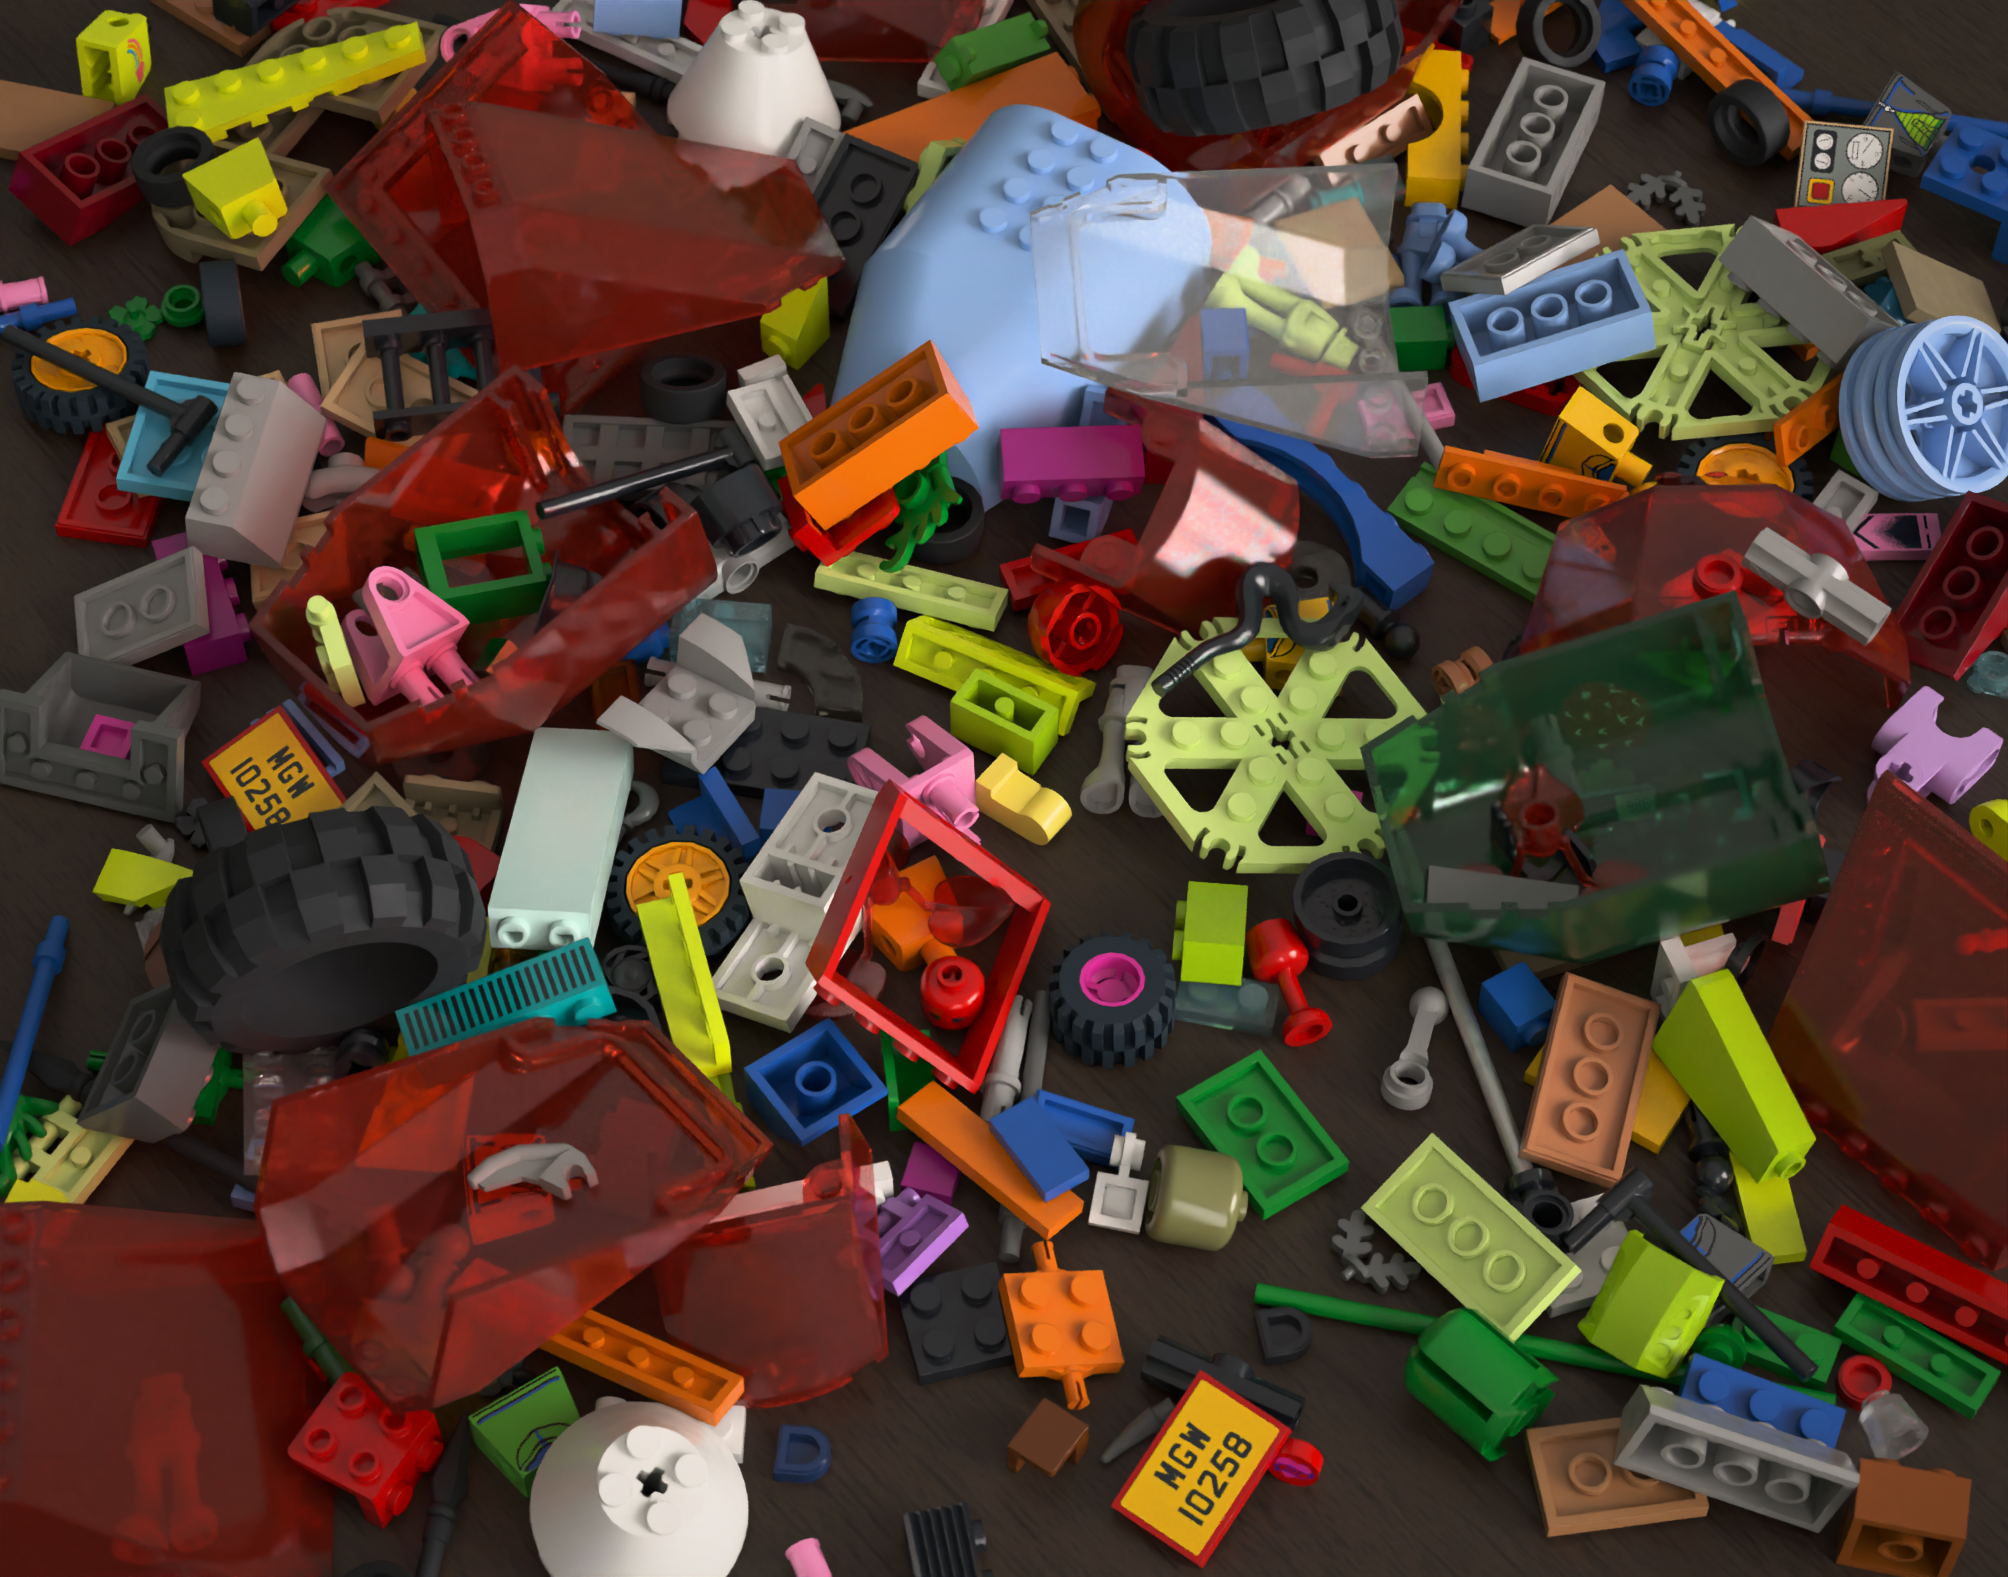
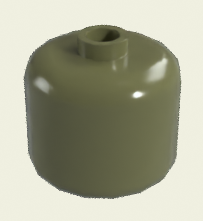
M1167 1144L1156 1154L1148 1179L1149 1184L1144 1206V1225L1147 1235L1155 1241L1209 1251L1222 1249L1231 1239L1237 1221L1242 1222L1244 1220L1248 1206V1192L1243 1190V1174L1239 1161L1226 1153L1176 1144Z

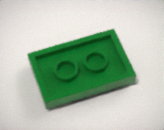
M1261 1050L1254 1052L1176 1097L1175 1108L1206 1148L1210 1151L1229 1154L1239 1161L1243 1174V1190L1248 1192V1202L1263 1221L1348 1172L1349 1160Z

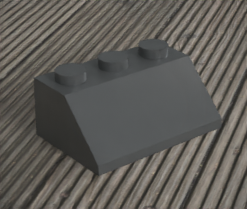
M170 981L131 999L76 1122L82 1128L156 1143L174 1134L179 1135L183 1133L194 1120L196 1110L193 1107L200 1091L208 1084L213 1075L214 1069L211 1065L221 1044H209L180 1014Z

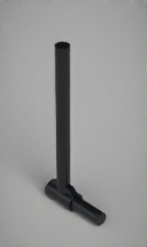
M8 325L2 333L3 342L170 419L171 435L146 465L147 469L157 477L163 476L186 446L193 444L218 412L215 403L203 395H198L196 398L185 400L183 404H179L12 325Z
M728 427L716 436L713 450L536 503L535 509L539 519L546 520L722 466L728 471L736 472L748 466H760V461L735 427ZM766 477L767 481L769 482L770 486L772 487L773 491L775 492L776 496L780 501L781 496L774 488V486L771 484L769 479Z
M1633 1166L1596 1200L1597 1206L1560 1239L1564 1246L1575 1255L1611 1221H1631L1635 1218L1674 1257L1710 1276L1717 1275L1724 1279V1284L1717 1298L1803 1382L1809 1380L1817 1372L1819 1366L1650 1204L1654 1185L1638 1167Z

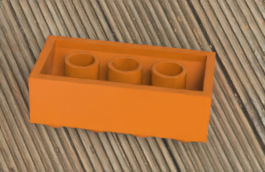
M928 340L780 440L778 444L793 497L826 531L839 521L848 519L857 509L889 488L891 489L893 485L914 471L926 467L932 459L953 445L966 440L971 433L979 429L970 400L935 344Z

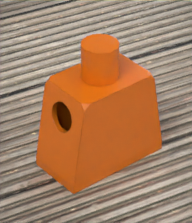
M935 855L870 886L862 906L866 922L860 930L899 971L908 972L925 963L929 965L935 959L944 956H957L953 949L958 948L964 942L963 917L939 860Z

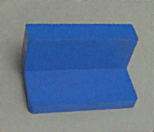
M1723 20L1714 26L1778 88L1791 89L1803 79L1804 70L1745 30L1735 29Z
M716 766L708 769L704 775L698 774L701 796L670 810L668 818L672 825L675 824L677 834H683L684 826L688 824L696 825L698 835H701L704 828L715 831L717 840L723 835L731 841L732 849H739L743 855L744 863H746L751 857L760 852V837Z

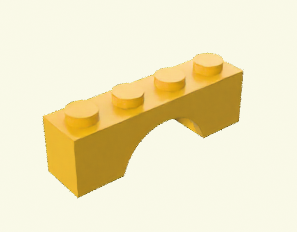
M1409 49L1406 95L1418 94L1428 119L1436 131L1421 141L1408 144L1404 175V207H1412L1413 204L1419 202L1442 203L1446 206V209H1457L1459 191H1464L1469 165H1461V159H1467L1469 133L1461 132V127H1467L1469 101H1461V95L1467 96L1469 69H1461V51Z

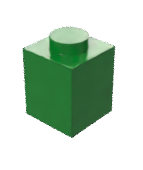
M1443 305L1389 308L1385 335L1386 346L1399 371L1444 369L1447 351L1454 349L1455 337L1452 323L1445 322Z

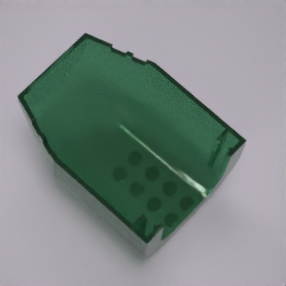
M1736 590L1492 664L1478 673L1481 681L1459 695L1453 689L1440 697L1443 705L1421 719L1417 720L1414 715H1411L1360 747L1403 912L1413 935L1416 937L1587 964L1831 892L1819 833L1805 793L1798 795L1766 699L1749 627ZM1495 800L1501 803V810L1507 814L1508 819L1513 823L1514 838L1518 847L1537 868L1545 866L1552 858L1561 842V833L1566 828H1570L1587 846L1594 856L1598 868L1597 878L1584 896L1567 901L1548 902L1547 909H1519L1517 902H1502L1501 909L1471 910L1469 903H1424L1425 874L1428 866L1432 865L1527 878L1505 857L1504 852L1499 849L1498 843L1493 839L1489 808L1490 804ZM1565 868L1552 882L1558 881L1559 878L1566 872L1567 868Z

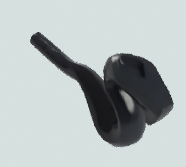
M1256 561L1243 571L1234 588L1238 618L1236 627L1229 632L1208 639L1192 649L1163 672V674L1153 680L1151 683L1152 689L1158 696L1165 697L1214 657L1240 650L1251 643L1260 632L1263 617V598L1275 601L1280 625L1284 633L1295 644L1309 650L1328 651L1333 649L1346 636L1355 623L1365 594L1351 586L1334 582L1330 583L1328 598L1334 603L1333 607L1320 620L1308 623L1301 620L1299 616V590L1294 578L1283 567L1275 563Z

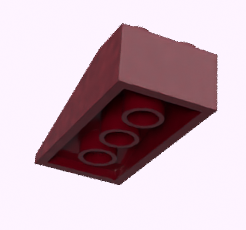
M146 93L19 152L8 190L68 246H71L101 231L145 199L131 170V158L137 146L147 137L169 128L167 112Z
M1969 490L1874 647L1879 653L1956 682L2008 624V504Z

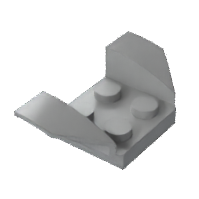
M701 613L679 635L677 663L674 668L639 704L621 695L597 719V724L622 737L635 747L651 749L704 775L755 719V688L742 636L719 621Z

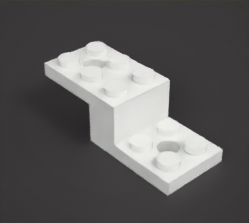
M817 772L810 778L739 880L753 919L712 977L720 1009L788 1033L793 1031L817 995V992L813 989L816 981L805 964L878 791ZM839 822L845 823L841 829L835 832H823L825 827L834 826ZM862 908L842 956L866 922ZM777 969L783 970L782 974L774 980H760L765 973H772Z

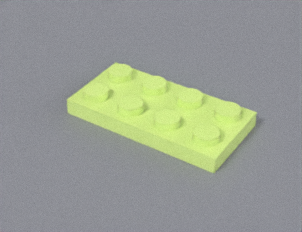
M1433 1133L1423 1141L1361 1207L1368 1216L1466 1308L1478 1310L1514 1341L1582 1271Z

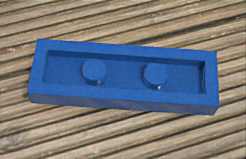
M1697 1353L1689 1357L1677 1395L1699 1404L1715 1405L1726 1413L1753 1422L1768 1423L1774 1426L1776 1430L1803 1439L1819 1440L1826 1444L1827 1447L1835 1449L1846 1410Z

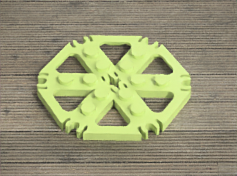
M1735 224L1631 234V239L1623 237L1620 240V250L1624 249L1652 311L1656 349L1617 361L1661 358L1642 393L1632 399L1624 397L1597 372V367L1572 375L1595 397L1629 422L1637 416L1636 427L1639 432H1642L1644 426L1649 422L1659 423V438L1662 439L1669 435L1671 426H1674L1672 428L1671 441L1774 431L1773 424L1789 413V409H1794L1829 383L1835 372L1834 369L1819 359L1807 381L1796 380L1761 349L1764 347L1805 343L1787 331L1786 328L1790 323L1783 316L1776 318L1762 309L1757 303H1747L1753 290L1750 292L1744 291L1728 278L1731 271L1718 259L1734 238ZM1607 246L1602 249V255L1612 252ZM1701 252L1712 253L1716 256L1698 291L1692 288L1660 259L1663 256ZM1711 320L1710 329H1707L1704 334L1702 333L1697 341V331H1701ZM1710 369L1752 407V411L1743 416L1712 417L1711 419L1694 418L1689 414L1688 410Z
M1213 617L1212 623L1207 620L1203 621L1199 631L1200 636L1204 639L1203 641L1193 639L1186 630L1181 632L1179 643L1176 637H1174L1126 717L1124 740H1138L1142 743V745H1128L1126 761L1129 763L1127 768L1192 852L1194 845L1199 839L1203 838L1199 851L1200 858L1205 859L1211 849L1220 848L1226 852L1223 869L1229 870L1235 864L1237 856H1243V859L1238 863L1236 873L1301 874L1311 862L1330 853L1348 851L1361 853L1359 849H1367L1377 859L1382 858L1385 848L1389 853L1434 770L1437 759L1435 760L1437 748L1423 747L1418 744V742H1431L1434 734V726L1430 725L1432 719L1370 642L1366 639L1364 646L1358 652H1355L1359 641V634L1353 632L1348 641L1339 642L1333 649L1328 651H1315L1304 648V653L1278 698L1240 650L1214 657L1196 670L1193 675L1226 717H1170L1160 710L1158 704L1162 697L1158 696L1152 689V681L1202 642L1229 632L1236 627L1238 618ZM1262 618L1260 632L1255 638L1289 637L1284 633L1279 618ZM1301 618V620L1306 621V622H1308V623H1309V622H1315V621H1318V620L1321 619V618ZM1356 670L1368 673L1396 708V714L1387 719L1325 718L1348 675ZM1273 737L1280 742L1288 740L1290 742L1288 750H1285L1281 745L1271 746ZM1164 769L1236 770L1215 807L1208 812H1198L1188 805L1168 779ZM1335 770H1401L1404 772L1405 778L1389 808L1382 813H1373L1363 807ZM1283 790L1324 841L1323 844L1319 846H1269L1260 840L1258 834Z

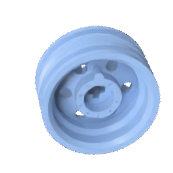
M1948 316L1881 330L1871 335L1857 348L1847 364L1841 382L1839 421L1847 452L1857 471L1865 481L1879 493L1891 499L1902 502H1918L1964 495L1968 490L1975 493L1983 492L1996 486L2008 476V344L1994 329L1982 321L1971 317Z

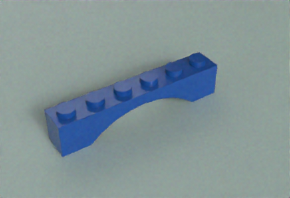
M1245 379L1204 407L1203 438L1230 464L1251 467L1287 481L1320 505L1332 519L1347 544L1354 567L1356 587L1366 585L1389 609L1396 610L1428 588L1435 562L1431 559L1427 549L1408 537L1399 528L1395 518L1391 514L1379 509L1367 497L1362 486L1355 481H1350L1336 467L1330 455L1324 451H1319L1304 436L1302 429L1295 422L1288 421L1273 406L1272 401L1264 392L1257 391Z

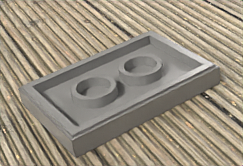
M1532 224L1443 272L1440 275L1443 291L1507 295L1600 244L1597 228Z
M194 546L74 595L79 655L131 666L210 633L203 554Z

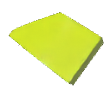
M112 848L92 892L103 901L143 907L148 904L156 912H159L165 908L167 897L178 879L193 876V870L142 854Z

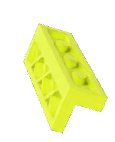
M922 615L907 621L893 663L896 667L956 692L972 671L977 668L1059 708L1058 734L1062 736L1070 733L1079 703L1091 697L1096 686V682L1081 676L1073 677L1059 672L1040 659L943 619L928 615Z
M683 872L668 875L670 897L638 904L636 908L683 1084L732 1072V1063L727 1031Z

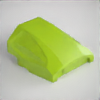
M1631 1230L1620 1245L1595 1301L1586 1317L1578 1323L1577 1328L1590 1343L1631 1367L1668 1379L1676 1375L1685 1355L1704 1328L1725 1280L1717 1275L1710 1276L1691 1267L1643 1238L1644 1234Z

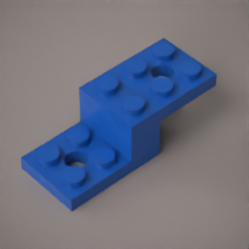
M1959 120L1924 172L1920 188L2000 221L2001 225L1991 258L2008 265V140ZM1981 167L1985 168L1989 172L1985 174H1979L1974 172L1971 168Z

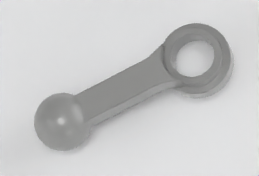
M1431 986L1422 987L1412 995L1409 1002V1011L1414 1019V1024L1408 1045L1401 1052L1399 1061H1396L1385 1070L1380 1086L1383 1098L1392 1106L1403 1110H1416L1424 1107L1429 1102L1433 1089V1080L1427 1069L1429 1062L1427 1050L1434 1025L1441 1023L1447 1017L1449 1003L1446 995L1440 989ZM1408 1077L1419 1084L1408 1085L1398 1080V1078Z

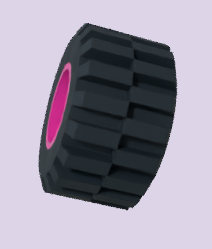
M1110 930L1100 931V937L1094 939L1090 934L1080 937L1079 946L1070 943L1063 949V958H1056L1052 965L1053 974L1049 976V1011L1053 1035L1058 1043L1064 1042L1065 1052L1072 1057L1081 1054L1082 1063L1092 1066L1097 1061L1102 1062L1103 1069H1113V1063H1123L1124 1068L1135 1066L1136 1058L1140 1057L1142 1060L1147 1061L1154 1056V1047L1162 1049L1165 1046L1168 1034H1172L1174 1028L1176 981H1174L1175 972L1172 964H1166L1167 956L1160 948L1152 951V942L1142 937L1139 941L1133 940V933L1122 931L1121 936H1111Z

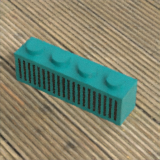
M589 937L395 1011L409 1057L424 1086L436 1081L448 1080L459 1072L485 1062L497 1061L508 1053L534 1043L546 1042L555 1035L581 1025L595 1023L602 1017L617 1012Z

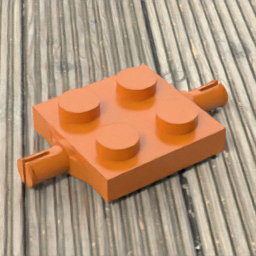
M1040 1241L1031 1247L1037 1271L1032 1273H1005L998 1283L1019 1378L1044 1376L1062 1381L1067 1408L1074 1410L1076 1407L1077 1410H1080L1090 1404L1084 1378L1093 1374L1119 1373L1124 1364L1123 1354L1103 1271H1067L1059 1269L1053 1250V1243L1046 1241L1044 1245V1241Z

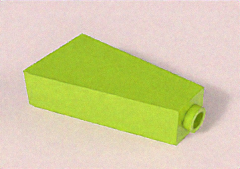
M1728 968L1689 980L1653 1039L1652 1049L1757 1184L1776 1177L1785 1180L1794 1176L1804 1167L1806 1163L1804 1157L1816 1138L1740 987Z

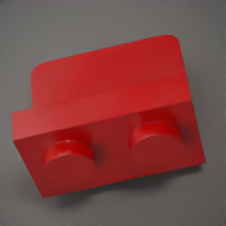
M787 474L778 480L783 498L781 501L782 511L791 524V527L788 529L790 538L801 551L805 552L809 549L827 567L840 558L850 555L859 544L878 530L888 527L900 512V507L892 487L857 509L848 519L839 521L825 531L793 497Z
M346 1372L339 1377L289 1445L288 1454L293 1463L357 1496L366 1521L384 1530L394 1515H400L407 1508L413 1495V1489L423 1474L431 1472L437 1466L442 1457L445 1443L434 1413L354 1372Z

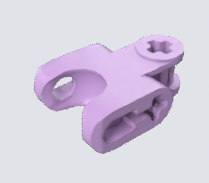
M1924 686L1884 723L1872 742L1871 748L1883 757L1876 764L1874 780L1866 792V803L1869 809L1883 819L1899 820L1908 816L1931 792L1950 805L1955 803L1995 763L2003 738L1984 727L1977 733L1964 738L1952 737L1943 733L1935 723L1938 705L1944 700V697L1929 686Z

